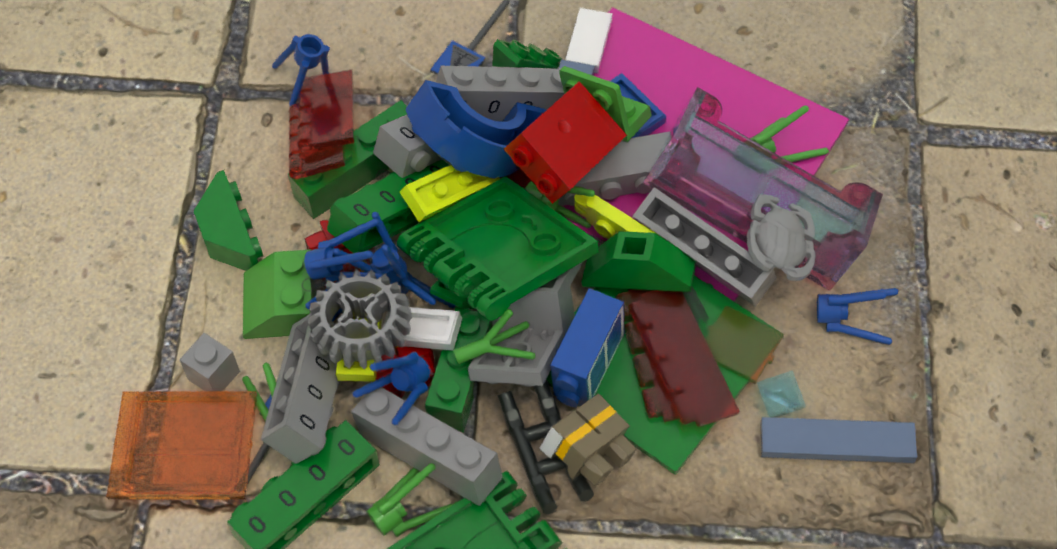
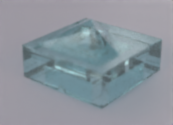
M793 370L757 382L768 417L777 418L806 407Z

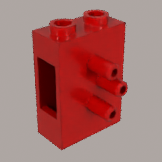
M579 81L510 142L504 150L536 185L539 192L545 195L553 204L571 190L627 134Z

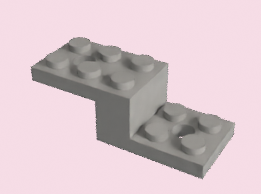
M582 263L512 303L508 308L513 311V315L498 334L524 321L529 323V327L495 346L534 352L536 355L535 359L530 360L493 353L483 354L474 358L468 367L470 381H480L489 384H522L528 387L535 385L543 386L551 371L550 365L575 317L570 285ZM501 317L492 321L493 326Z

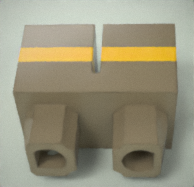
M599 393L577 408L576 411H573L553 425L539 448L550 459L555 455L562 459L568 465V474L572 480L582 473L595 486L603 482L614 468L604 458L605 455L621 468L629 462L637 450L624 436L629 425Z

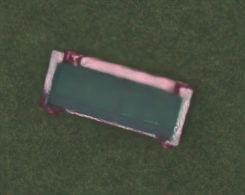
M697 87L681 111L643 184L652 189L655 187L681 206L747 243V232L753 221L751 219V209L759 194L778 197L780 201L776 205L792 211L788 207L792 203L800 206L802 209H806L807 212L811 213L814 222L815 235L812 242L816 254L814 266L807 278L830 291L867 247L883 194L860 182L849 183L839 191L718 121L722 114L721 103L716 97ZM763 207L761 208V213L767 214L771 208ZM800 220L803 229H805L803 222ZM805 257L802 263L795 268L803 267L807 262V258Z

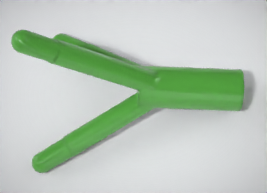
M511 309L506 310L484 338L453 350L458 364L486 353L530 360L535 359L536 355L534 352L495 346L527 329L529 323L524 321L498 334L513 315Z

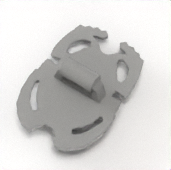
M759 194L751 209V219L753 221L747 232V247L751 258L766 272H770L775 267L782 269L787 275L788 280L800 281L807 278L814 266L816 257L812 242L815 235V227L811 213L800 206H796L794 203L788 206L792 210L789 211L776 205L780 201L778 197ZM761 208H771L767 214L761 213ZM800 220L803 222L805 229H803ZM805 257L807 258V262L803 267L795 268L802 263Z

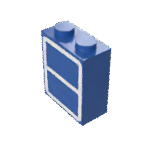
M590 288L588 289L550 365L554 395L563 404L577 407L595 396L624 336L623 301Z

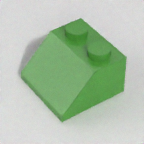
M311 249L273 252L244 272V339L289 336L292 325L310 314V309H307L305 304L315 297L316 289L312 286L310 279H307L310 277L306 271L304 261L306 252Z

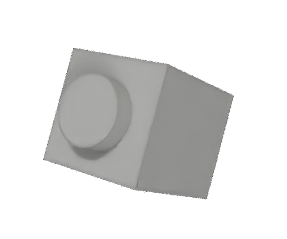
M203 333L180 358L187 379L215 399L240 372L233 351L206 333Z

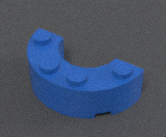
M425 80L405 109L412 124L413 132L421 137L438 155L450 162L456 170L460 172L468 171L489 178L508 176L520 169L504 148L546 111L544 108L517 102L503 121H494L483 117L473 110L462 99L457 87Z

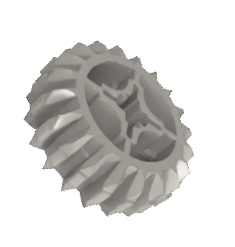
M355 269L351 278H347L343 273H340V282L334 283L327 280V291L317 290L315 295L317 302L310 303L311 316L308 319L309 328L312 329V340L315 344H318L319 351L323 356L329 354L330 360L334 364L343 359L348 369H350L355 361H359L360 367L364 370L368 360L374 359L375 363L382 361L381 355L383 354L393 358L395 355L394 346L404 347V335H409L411 331L409 322L412 319L411 309L408 307V297L405 293H401V287L398 283L390 284L386 274L376 279L375 272L372 269L365 277L361 276L360 272ZM341 308L343 314L337 319L338 323L331 328V321L336 312ZM389 310V319L380 330L377 323L383 318L382 314Z

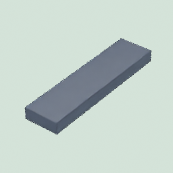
M762 417L760 422L761 457L898 463H915L917 459L915 423Z

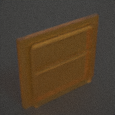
M123 391L106 497L108 499L246 500L251 448L253 446L252 438L257 402L256 391Z

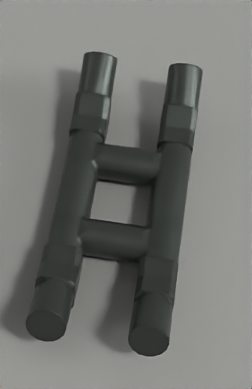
M546 379L543 386H534L539 400L538 403L545 422L524 428V423L512 391L497 396L506 425L519 453L537 502H539L543 513L551 514L556 511L557 504L544 475L565 468L568 479L581 501H589L594 496V493L587 478L582 473L572 480L568 474V465L557 455L551 459L546 458L540 461L536 458L531 442L545 438L551 427L562 420Z

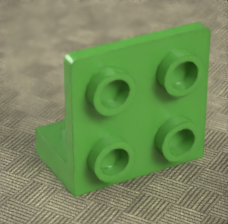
M566 66L559 70L564 94L580 81L627 134L623 139L625 142H628L652 116L649 105L623 97L620 86L616 83Z

